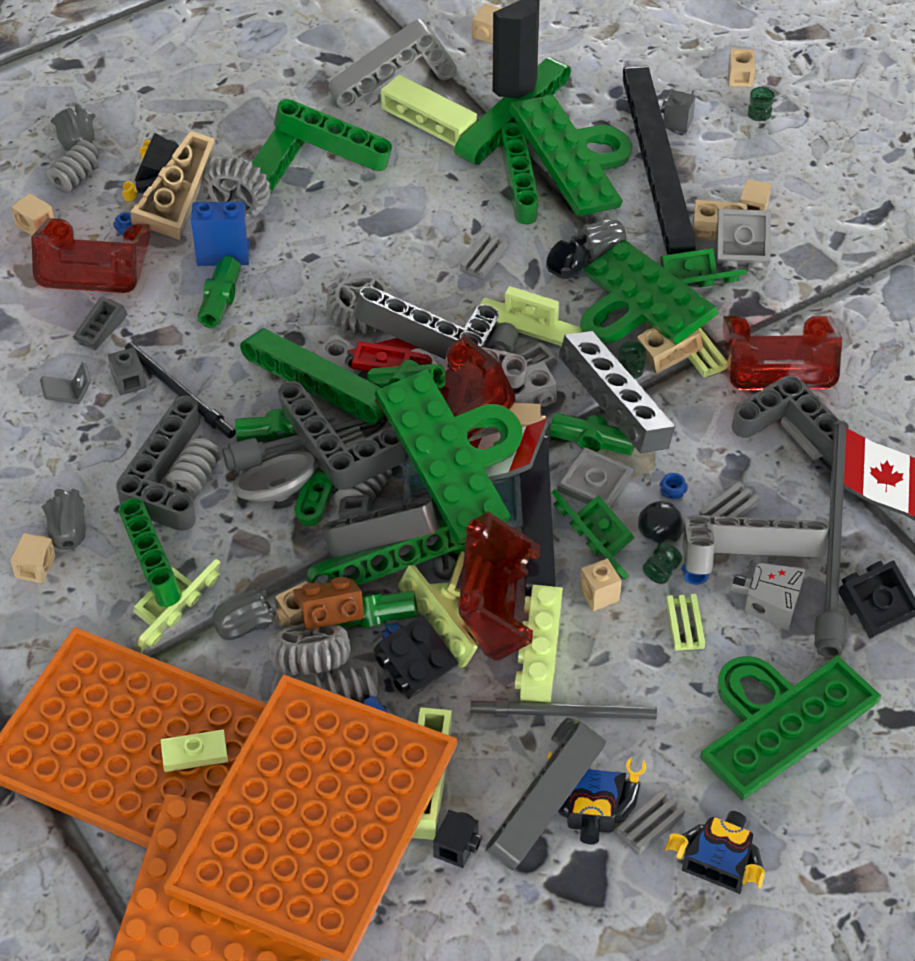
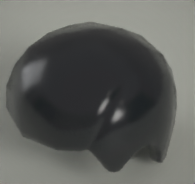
M572 239L570 242L560 240L550 250L546 260V268L550 273L559 278H572L583 269L586 262V251L580 243Z
M656 501L647 505L639 514V531L645 538L652 539L658 544H662L667 539H672L676 542L684 532L682 515L672 503Z

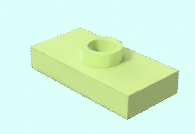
M224 729L160 739L165 772L228 762Z

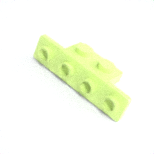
M511 286L505 292V303L484 298L480 304L490 305L499 312L496 326L503 322L510 323L516 327L518 333L562 346L564 335L582 332L581 327L558 320L559 301Z
M217 558L193 582L175 568H172L182 591L181 599L173 606H159L151 590L134 606L133 612L150 625L139 637L137 650L140 653L148 646L153 648L162 638V632L168 626L172 628L182 617L181 612L187 606L192 608L198 602L202 595L200 592L206 586L211 588L218 581L221 575L218 573L221 562Z
M415 565L408 566L398 583V588L401 592L414 590L418 614L420 616L424 615L459 663L458 666L460 668L466 667L477 650V644L468 633L478 632L483 625L482 620L466 600L447 591L449 582L429 584Z

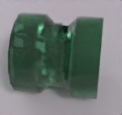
M756 87L750 92V104L747 113L752 120L761 122L771 118L772 104L775 96L771 89Z
M636 341L623 343L619 348L618 361L634 379L639 378L644 373L646 349L643 344Z
M659 543L653 551V557H649L646 560L642 569L651 581L658 584H666L672 576V570L678 568L682 562V555L674 546L668 543Z

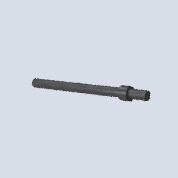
M496 698V701L471 700L470 713L495 714V717H508V714L657 719V707L508 702L507 698Z

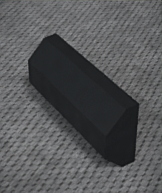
M519 0L493 12L492 91L499 97L519 99L535 90L538 70L540 0Z

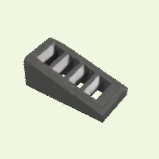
M101 296L73 335V339L96 350L124 321L128 315L125 307L109 298ZM101 319L105 321V324H102L98 321ZM95 326L99 328L100 331L97 332L93 330L92 327ZM89 333L95 336L92 341L84 336Z

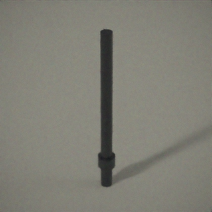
M129 342L125 346V350L134 347L140 363L179 397L187 395L195 398L199 414L204 417L205 423L211 428L218 429L229 439L236 435V430L224 420V416L216 409H210L133 342Z

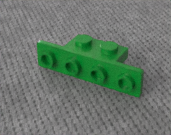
M713 248L660 257L661 267L687 286L698 283L699 288L715 285L714 280L724 279V284L739 282V277L747 274L746 269L717 273Z
M554 489L551 494L557 501L553 505L564 517L567 514L572 517L573 520L569 524L580 536L584 533L587 535L589 540L586 544L594 554L598 556L602 553L606 559L608 558L615 571L626 579L629 575L613 556L635 538L599 495L576 513L559 492Z

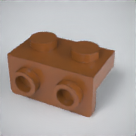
M338 577L329 583H307L302 588L293 589L294 601L303 612L304 627L307 630L360 620L364 617L362 591L351 578Z

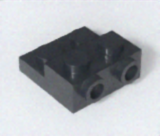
M894 560L886 564L878 561L866 568L867 573L859 576L855 572L841 580L843 585L839 587V595L850 615H857L869 639L915 618V596Z
M421 615L404 628L401 627L380 641L373 649L379 666L388 670L393 677V684L401 694L405 693L408 699L418 694L459 664L424 615Z

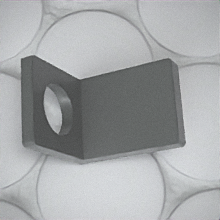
M81 363L73 380L42 376L40 383L44 399L80 404L91 383L87 363ZM82 375H83V384H82V387H81L80 382H81V377H82Z

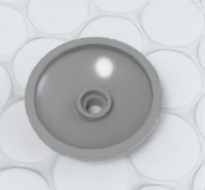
M303 451L287 452L262 460V465L244 470L233 483L234 491L238 497L248 501H284L297 492L311 478L316 468L315 458L312 454Z

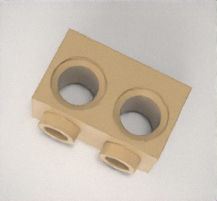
M696 199L693 219L695 240L716 241L718 209L747 210V204Z
M654 328L647 329L637 336L640 354L656 374L703 349L701 332L699 330H696L677 345H674Z

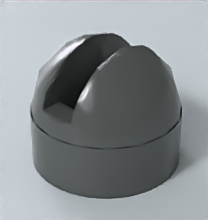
M450 554L440 555L435 559L433 571L437 578L442 580L451 579L456 564L453 556ZM447 563L449 569H443V564Z

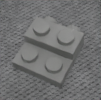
M718 209L716 265H722V269L727 271L736 270L737 266H748L749 271H762L764 267H768L771 253V211Z

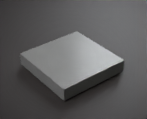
M584 447L557 484V491L586 504L599 495L611 509L633 477L634 468Z

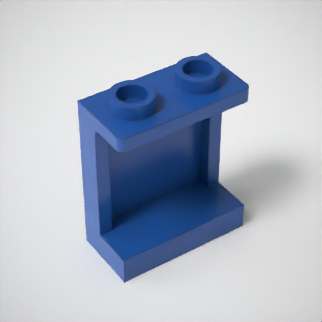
M245 202L192 203L191 225L197 266H216L218 260L223 259L224 256L233 257L240 265H249L250 241L247 239Z

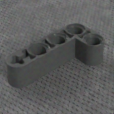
M426 488L411 494L406 503L337 519L323 525L322 531L330 555L338 557L431 534L440 528L443 517Z

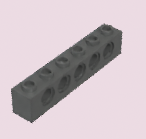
M589 331L564 335L563 343L559 350V358L637 451L641 454L669 449L675 425L595 333Z

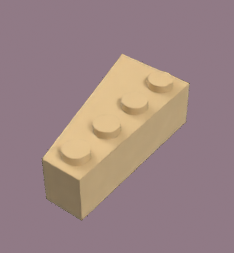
M194 131L188 133L172 155L171 160L159 172L157 179L145 191L140 202L131 210L132 224L178 240L181 239L192 210V203L196 200L205 171L214 154L215 139Z

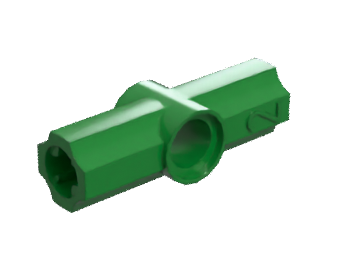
M224 256L223 259L218 260L212 278H208L205 282L203 302L197 316L198 322L207 328H215V326L220 325L227 305L231 306L233 304L235 284L241 270L240 263L233 257Z
M405 360L397 367L372 368L367 374L368 381L381 388L426 369L429 371L438 389H442L446 383V371L442 365H419L412 360Z
M282 409L271 410L265 417L235 419L237 442L256 438L257 441L270 442L297 435L284 416Z
M557 412L554 413L549 436L576 442L581 449L586 447L595 452L605 449L629 456L632 455L634 446L631 442H629L618 427L610 426L604 418L591 415L586 419H581Z
M414 590L382 595V593L362 595L363 619L335 624V626L349 627L360 625V627H372L387 623L386 621L417 617V601Z

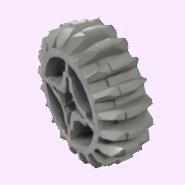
M224 155L220 159L216 158L207 167L202 181L204 185L203 192L208 194V200L214 202H245L246 217L250 214L257 216L266 207L271 190L269 187L270 182L266 180L267 175L260 173V167L255 168L252 166V161L247 163L243 157L238 160L234 155L230 158Z
M359 271L358 275L349 273L347 278L340 277L338 282L333 283L327 294L326 307L330 320L334 321L336 327L341 326L344 332L351 329L353 334L357 331H362L365 335L369 330L376 333V328L357 320L353 315V311L360 290L363 287H373L398 298L394 286L389 283V279L383 280L381 274L374 277L371 271L367 275H362Z
M301 623L296 626L290 625L289 628H281L268 638V659L275 670L282 671L285 674L307 675L328 672L330 669H337L340 665H344L346 660L350 658V639L347 631L341 626L330 625L307 630L304 624Z

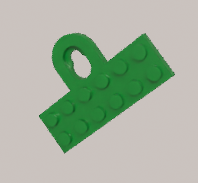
M554 95L511 102L509 111L577 217L620 208L623 200L603 170L623 166L629 160L632 152V143L624 132L608 125L576 129ZM587 144H605L610 146L613 152L598 154L591 151Z
M625 239L584 268L586 276L609 294L585 311L580 320V327L582 332L593 331L604 345L622 339L644 322L674 345H677L719 314L715 305ZM620 308L629 309L622 318L612 325L601 327L611 312Z
M427 369L376 390L375 397L457 544L509 521L511 515L484 469L510 458L517 451L523 435L522 426L512 411L500 405L487 404L454 417ZM474 428H495L500 433V439L494 442L491 448L482 450L473 447L469 443L467 433Z
M838 655L794 686L773 666L760 658L752 656L734 658L722 667L718 677L717 690L724 704L743 722L702 750L700 759L744 801L878 704L881 695ZM744 677H753L772 693L774 699L765 705L752 703L745 696L740 680Z

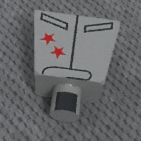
M759 563L756 565L753 578L735 574L731 591L747 595L746 613L789 630L806 569Z

